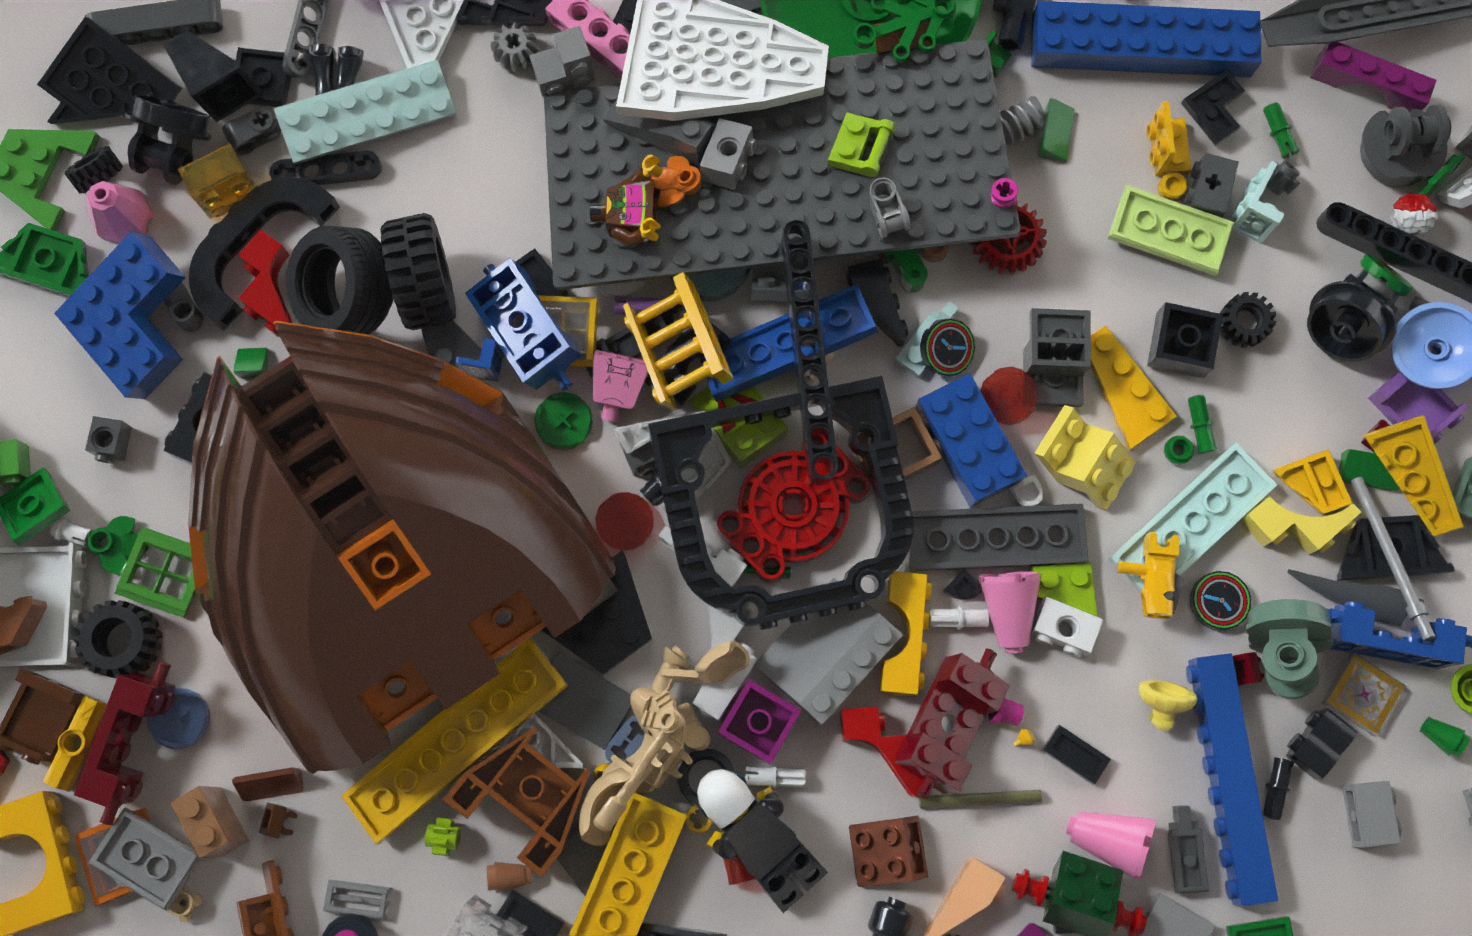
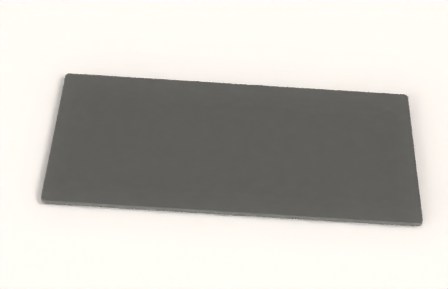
M984 39L935 45L934 50L928 54L922 53L919 48L910 49L909 58L905 63L895 62L892 58V52L878 54L873 52L827 58L823 95L762 110L717 115L732 122L752 126L753 139H756V148L753 156H748L747 169L744 179L738 181L735 190L702 181L700 190L692 195L686 194L680 203L663 208L657 206L656 222L661 225V228L656 229V233L659 235L656 243L644 242L633 248L611 238L606 222H591L590 205L606 204L607 189L611 186H616L641 169L642 162L646 156L654 155L661 160L657 166L667 167L669 157L675 155L603 121V118L618 98L621 83L564 90L562 93L556 92L551 96L547 93L544 95L553 285L557 290L675 277L682 272L685 275L780 265L783 264L781 250L783 229L792 220H801L809 227L813 261L1012 238L1020 234L1016 203L1010 208L1003 209L996 207L990 198L992 185L995 181L1001 178L1012 180L989 46L988 42ZM904 51L896 52L901 57L906 55ZM846 112L879 121L887 119L896 125L893 135L888 138L879 162L880 170L876 177H869L828 166V158ZM871 133L861 158L862 161L869 159L878 134ZM690 163V166H694L700 171L699 166ZM884 177L889 178L896 185L901 201L909 214L911 230L905 231L901 229L889 233L886 238L882 239L870 208L869 191L870 185L874 180ZM656 189L658 199L661 190ZM1002 190L1000 196L1006 197V195L1009 194V191ZM882 194L878 195L877 197L884 199L889 196ZM798 234L788 235L789 239L794 242L802 240V237Z

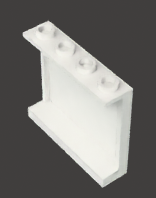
M69 542V546L0 548V606H11L14 604V600L25 596H32L33 599L46 601L47 609L27 646L0 655V667L78 665V660L81 656L76 654L75 648L79 647V643L74 642V635L80 634V630L76 629L78 623L84 624V617H82L84 612L81 610L82 598L86 594L83 570L87 566L88 557L85 547Z

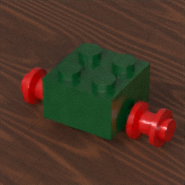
M1063 850L1053 868L1050 886H1048V876L1043 875L1040 880L1030 877V871L1024 869L1022 874L1016 873L1011 891L1016 892V899L1021 900L1025 895L1034 898L1035 905L1041 907L1044 899H1047L1043 922L1084 936H1108L1110 931L1115 932L1118 927L1128 930V936H1137V934L1142 935L1146 927L1147 916L1143 915V908L1136 907L1132 912L1124 909L1123 902L1119 900L1123 870Z

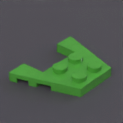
M8 129L0 144V192L45 228L56 231L65 210L60 206L40 200L46 184L63 150L83 157L87 156L90 152L94 151L100 136L94 131Z

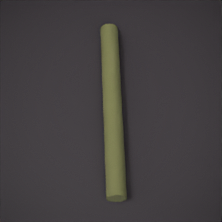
M1041 790L929 796V799L919 796L920 809L1042 802Z

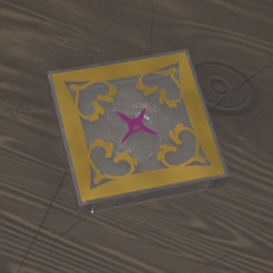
M1354 652L1350 653L1321 703L1371 736L1376 737L1404 692L1406 685Z

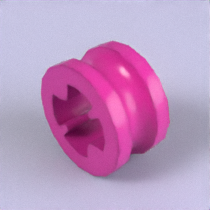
M998 179L992 185L991 202L998 208H1010L1016 203L1018 186L1011 179ZM1002 190L1009 191V194H1007L1006 197L1000 196Z

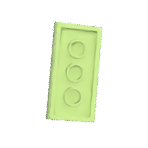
M1126 185L1107 239L1216 276L1220 271L1235 222Z

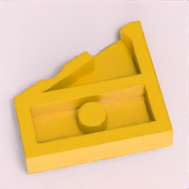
M1329 449L1273 470L1277 478L1321 515L1352 504Z

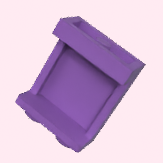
M1400 371L1368 397L1393 425L1423 415L1434 444L1443 438L1442 430L1446 427L1452 429L1464 419L1461 414L1468 408L1465 403L1457 406L1442 389H1428L1412 383Z

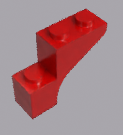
M260 229L238 255L245 263L243 268L255 277L238 299L244 304L243 311L255 321L259 317L267 322L264 327L279 338L280 335L276 331L274 322L293 323L278 287L279 271L290 254L283 245Z
M878 706L841 709L839 713L842 742L859 741L874 747L881 754L907 794L912 797L921 796L916 791L919 789L922 780L894 762L907 735L881 737V731H885L884 713L878 712Z

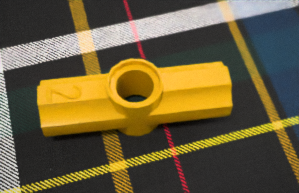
M89 696L83 697L68 730L64 731L58 739V751L43 782L57 789L67 792L71 791L89 755L107 703ZM80 736L82 744L81 747L77 751H75L73 748V742L76 737Z

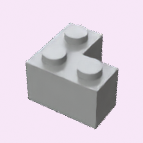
M580 26L554 33L555 48L529 55L542 97L546 93L551 96L553 93H562L564 90L573 87L582 88L595 81L591 55Z

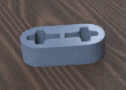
M635 715L627 719L608 743L605 755L610 764L612 763L610 758L614 754L612 751L614 746L621 747L625 741L630 743L624 751L627 755L625 759L633 755L640 748L644 735L637 734L632 741L628 738L633 732V728L630 726L631 723H638Z

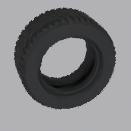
M320 226L309 231L293 249L286 273V289L292 312L301 325L370 335L385 320L393 302V294L389 285L382 252V243L369 231L351 227ZM340 260L344 266L346 278L345 295L341 306L337 300L335 290L336 269Z

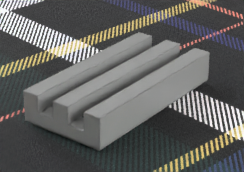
M330 879L328 880L323 911L338 914L352 913L362 915L363 917L385 920L391 887ZM334 887L382 893L381 899L333 892ZM332 899L378 905L380 908L378 912L331 904Z

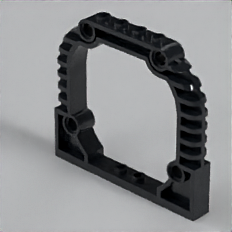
M883 376L829 386L832 420L839 423L850 433L848 436L850 450L856 455L865 456L881 527V540L875 556L853 565L845 573L841 581L771 596L765 589L756 585L733 588L715 572L707 553L694 491L701 487L705 477V469L698 460L712 438L711 428L745 421V425H752L762 422V417L774 415V419L789 417L792 415L791 411L800 410L798 393L648 423V433L678 567L687 586L699 599L715 609L734 614L736 620L741 625L746 627L760 625V630L778 627L777 621L788 618L790 624L808 620L807 614L819 612V617L837 614L836 608L848 606L849 611L867 607L866 601L878 597L883 592L885 580L900 567L906 558L912 543L914 530L911 504L897 450L899 445ZM812 404V405H809L808 408H810V407H815V406H819V405H817V404ZM860 432L867 433L871 438V444L868 446L860 444L857 434ZM691 468L696 471L698 478L694 482H686L682 479L681 472ZM863 577L871 578L874 581L875 589L872 593H867L861 588ZM743 604H755L758 608L757 617L753 619L746 618L742 613Z

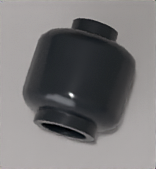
M890 896L887 902L877 901L868 922V928L873 932L872 936H907L913 920L912 913L905 909L907 903Z

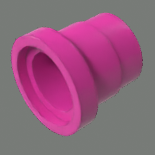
M1004 698L997 712L988 713V720L993 724L1000 722L1019 726L1023 718L1024 706Z

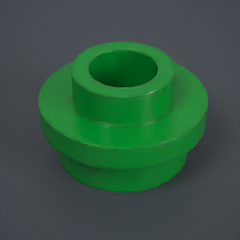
M1173 436L1165 443L1164 454L1171 463L1182 465L1191 460L1194 454V447L1188 438ZM1175 446L1182 449V455L1175 454Z

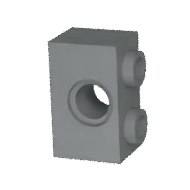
M719 118L700 163L703 182L735 190L738 181L743 180L746 174L748 156H753L755 152L756 139H753L752 126Z

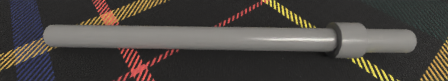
M1363 477L1353 479L1351 483L1407 603L1405 609L1411 621H1415L1423 641H1430L1436 638L1428 621L1427 615L1429 613L1424 602L1419 601Z

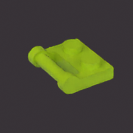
M846 112L828 158V166L869 177H876L880 170L879 162L888 138L893 135L896 125L887 119L879 121ZM871 133L878 134L869 159L862 161L861 158Z

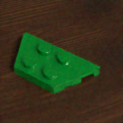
M27 223L18 231L16 237L9 239L1 246L3 250L0 252V275L69 297L88 277L86 243L79 238Z

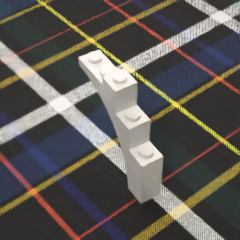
M665 526L659 534L658 540L675 553L670 528ZM706 546L715 572L733 587L747 566L743 563L744 557L732 549H729L728 552L721 549L715 559L711 556L713 551ZM745 603L742 606V613L746 618H749L752 613L748 609L749 603ZM706 604L711 630L710 650L724 642L734 641L744 625H741L736 620L734 614L720 611ZM741 641L739 644L749 653V665L734 674L726 683L709 681L708 685L702 684L692 702L693 706L716 721L719 720L758 660L753 656L755 651Z

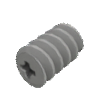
M1031 96L1028 100L1020 101L1019 105L1010 106L1009 110L1004 109L1000 111L1004 138L1009 145L1014 144L1013 135L1021 141L1024 139L1023 131L1027 135L1032 136L1034 134L1033 126L1038 131L1044 129V111L1041 103L1035 96Z

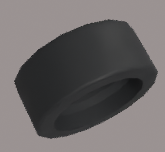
M705 749L690 753L689 756L693 760L692 764L688 765L683 761L678 769L683 774L682 778L677 781L681 793L689 802L699 807L701 806L697 793L693 791L688 781L689 772L693 765L702 760H712L718 763L722 769L735 773L730 760L723 753L715 749Z

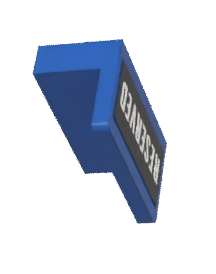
M484 338L479 361L456 357L455 363L459 369L476 378L498 382L504 354L496 340Z

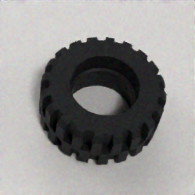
M422 213L386 221L380 229L382 252L389 285L402 324L406 329L414 331L451 323L456 318L455 298L445 251L432 215Z

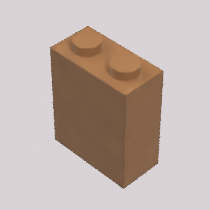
M198 786L170 802L199 858L223 857L249 841L221 787Z

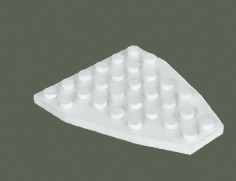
M637 0L618 94L616 114L676 121L762 110L821 96L824 94L829 46L776 20L720 0Z

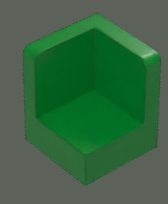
M992 30L985 40L988 42L995 80L1011 58V53L994 43L997 32Z

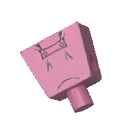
M600 350L595 351L593 358L592 399L595 402L604 403L602 419L618 422L621 407L634 408L648 373L644 360Z

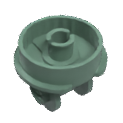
M1299 599L1273 600L1253 607L1248 613L1246 633L1248 634L1250 649L1262 653L1266 681L1270 689L1278 696L1286 699H1300L1315 690L1319 682L1317 653L1333 647L1331 618L1328 609L1318 603Z

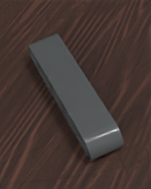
M174 0L95 11L85 15L125 45L170 40L187 30L198 36L217 33L223 29L220 0Z

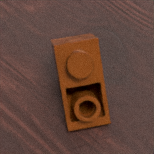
M25 596L14 600V604L11 606H0V655L27 646L47 609L46 601L33 599L32 596Z

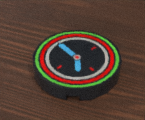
M952 318L939 319L933 322L930 328L926 329L923 333L920 343V353L923 362L927 364L930 368L929 370L934 374L942 376L958 375L966 370L973 360L975 352L974 337L970 328L962 321Z
M1215 571L1204 575L1194 584L1190 593V607L1202 625L1212 630L1225 631L1239 626L1247 618L1251 609V595L1247 585L1238 576L1230 572Z

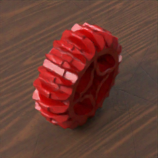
M1016 200L1019 224L1021 226L1020 234L1017 237L1010 238L1012 239L1011 242L1009 238L970 242L971 245H975L972 251L973 255L982 254L979 263L989 262V271L996 266L999 267V275L1004 273L1005 268L1008 269L1010 275H1014L1017 268L1023 273L1026 271L1027 265L1033 267L1037 262L1036 258H1041L1043 254L1042 248H1045L1047 240L1043 239L1047 234V229L1040 228L1044 223L1043 219H1035L1037 210H1033L1030 213L1027 211L1028 203L1024 204L1021 208ZM1024 241H1030L1029 248L1026 251L1015 255L1017 245L1023 244ZM993 247L999 248L1002 251V253L998 252Z

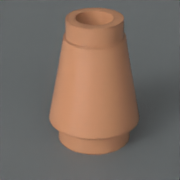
M494 862V865H487L488 891L496 890V893L526 884H532L531 869L523 864Z

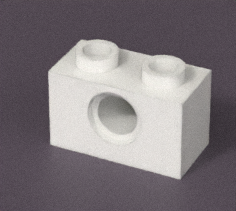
M1046 597L1040 602L1033 621L1031 634L1036 636L1035 640L1041 644L1052 646L1054 643L1064 647V653L1080 658L1081 655L1086 656L1092 652L1103 619ZM1060 622H1066L1071 627V635L1069 637H1065L1059 632L1058 625Z

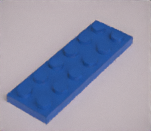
M857 284L818 300L825 355L878 333ZM789 313L732 337L733 341L723 354L734 379L724 385L715 377L711 378L709 376L707 381L712 395L717 402L795 369ZM800 318L798 320L802 327L808 328L813 325L807 318ZM806 346L801 349L805 356L812 357L816 355V351L812 347ZM699 357L702 366H704L703 362L706 361V358Z

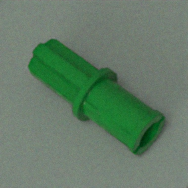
M1275 102L1263 108V112L1272 131L1270 132V137H1274L1281 153V158L1290 157L1286 146L1289 147L1292 156L1297 154L1300 150L1290 131L1292 125L1287 123L1280 104Z
M1192 396L1188 398L1193 424L1190 425V429H1194L1198 454L1216 451L1217 447L1211 427L1214 422L1210 421L1205 396Z

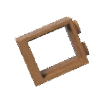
M915 407L892 417L894 427L910 421L928 454V457L902 469L904 479L907 480L938 465L942 459L940 454L943 451L936 438L932 439L927 431L929 425L923 413L918 414ZM862 432L857 435L860 444L864 446L869 445L867 441L871 440L867 433ZM856 455L872 485L865 456Z

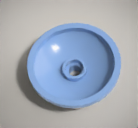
M1445 302L1427 303L1409 311L1398 322L1396 335L1391 342L1392 358L1400 373L1412 383L1428 389H1448L1469 380L1472 377V314L1458 305ZM1437 346L1440 348L1441 353L1434 355L1431 353L1430 348Z

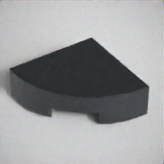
M963 569L943 592L952 598L964 600L980 595L983 590L981 584Z

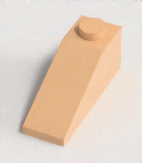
M969 856L923 936H941L989 906L992 900L997 902L1006 888L1002 884L1006 877L975 857Z

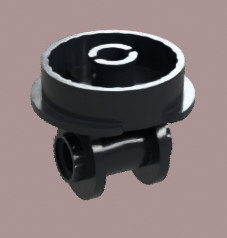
M134 94L130 111L123 112L124 118L139 123L137 132L131 138L128 145L127 155L130 169L133 172L143 174L150 167L158 168L163 171L164 179L169 184L177 185L189 174L194 160L192 154L193 139L210 141L212 135L207 133L210 115L169 100ZM159 127H162V131L173 134L171 144L158 140Z
M1364 269L1356 277L1350 273L1344 281L1325 285L1314 295L1310 303L1307 328L1312 340L1323 352L1342 361L1360 362L1373 357L1391 344L1397 331L1395 313L1398 308L1394 304L1400 295L1393 292L1386 299L1363 282L1368 275V272Z

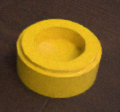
M1177 172L1166 173L1157 186L1160 197L1162 196L1175 202L1180 200L1188 189L1186 178Z

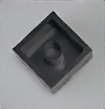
M1165 302L1156 313L1147 366L1205 378L1214 369L1223 314Z

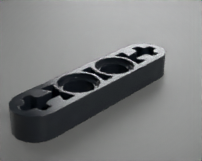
M357 151L329 154L295 165L292 158L278 160L271 165L269 174L272 180L280 178L279 175L282 174V170L286 169L288 173L285 177L297 178L295 173L298 170L301 179L314 182L317 185L374 179L381 173L382 164L374 152ZM367 160L372 162L370 170H365L364 168ZM352 161H354L357 165L355 166L356 172H354ZM338 162L347 164V170L342 174L333 173V167ZM310 165L319 167V172L314 177H307L304 174L306 168Z

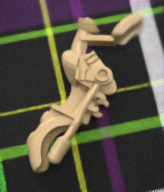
M729 641L715 646L699 660L695 670H685L692 666L686 661L689 657L688 654L676 645L672 650L665 646L664 662L651 688H638L630 696L632 710L642 730L645 731L640 748L625 760L613 754L610 758L612 763L589 788L582 803L579 805L581 808L579 831L583 841L594 846L608 844L613 833V826L627 809V802L635 792L640 794L652 793L654 788L659 789L669 774L677 779L682 778L683 774L677 769L678 764L685 761L688 765H691L693 762L692 758L685 752L684 745H688V747L696 751L708 748L711 742L710 735L696 717L693 706L689 703L675 706L677 703L670 691L675 682L706 685L709 684V681L726 683L734 674L749 665V653L741 644L736 641Z

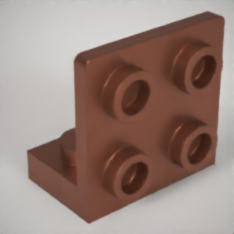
M919 815L849 826L858 887L910 882L928 878Z

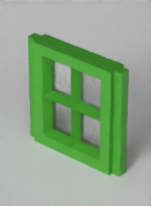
M142 527L114 594L185 618L196 593L190 543Z

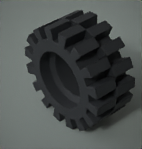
M104 146L76 161L74 165L65 171V175L78 193L84 194L90 190L91 186L101 181L107 182L111 177L116 176L117 172L122 170L123 165L111 148Z
M1243 292L1241 295L1237 294L1220 311V314H1223L1220 332L1225 331L1227 333L1224 336L1226 340L1233 339L1232 345L1236 346L1241 343V348H1246L1248 345L1253 347L1258 343L1260 344L1271 334L1272 328L1276 325V321L1273 320L1276 317V311L1270 312L1274 306L1272 303L1268 305L1264 303L1267 300L1266 297L1262 296L1258 299V293L1253 292L1249 296V292ZM1247 310L1253 313L1257 319L1256 327L1248 330L1240 326L1237 321L1238 312Z

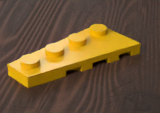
M1106 325L1091 335V369L1101 384L1104 398L1110 404L1115 416L1114 420L1118 429H1121L1126 440L1125 445L1128 451H1130L1177 416Z
M1423 415L1363 435L1433 536L1464 527Z

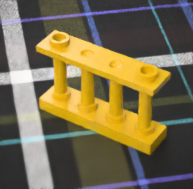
M683 272L673 277L677 287L674 290V294L641 312L635 310L628 303L623 305L626 313L624 322L629 331L635 336L655 388L652 390V394L660 406L664 405L672 412L677 410L672 396L710 376L711 378H717L724 385L734 379L694 282ZM678 304L684 305L687 312L683 314V318L650 336L648 335L644 323ZM689 327L694 329L696 337L693 338V342L658 360L653 347ZM698 352L704 353L706 361L703 362L704 366L669 385L667 384L663 371Z

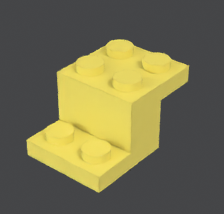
M1064 405L1034 453L1057 483L1086 493L1097 508L1107 511L1111 502L1116 499L1119 489L1126 478L1131 475L1136 464L1115 433L1085 424L1073 407Z

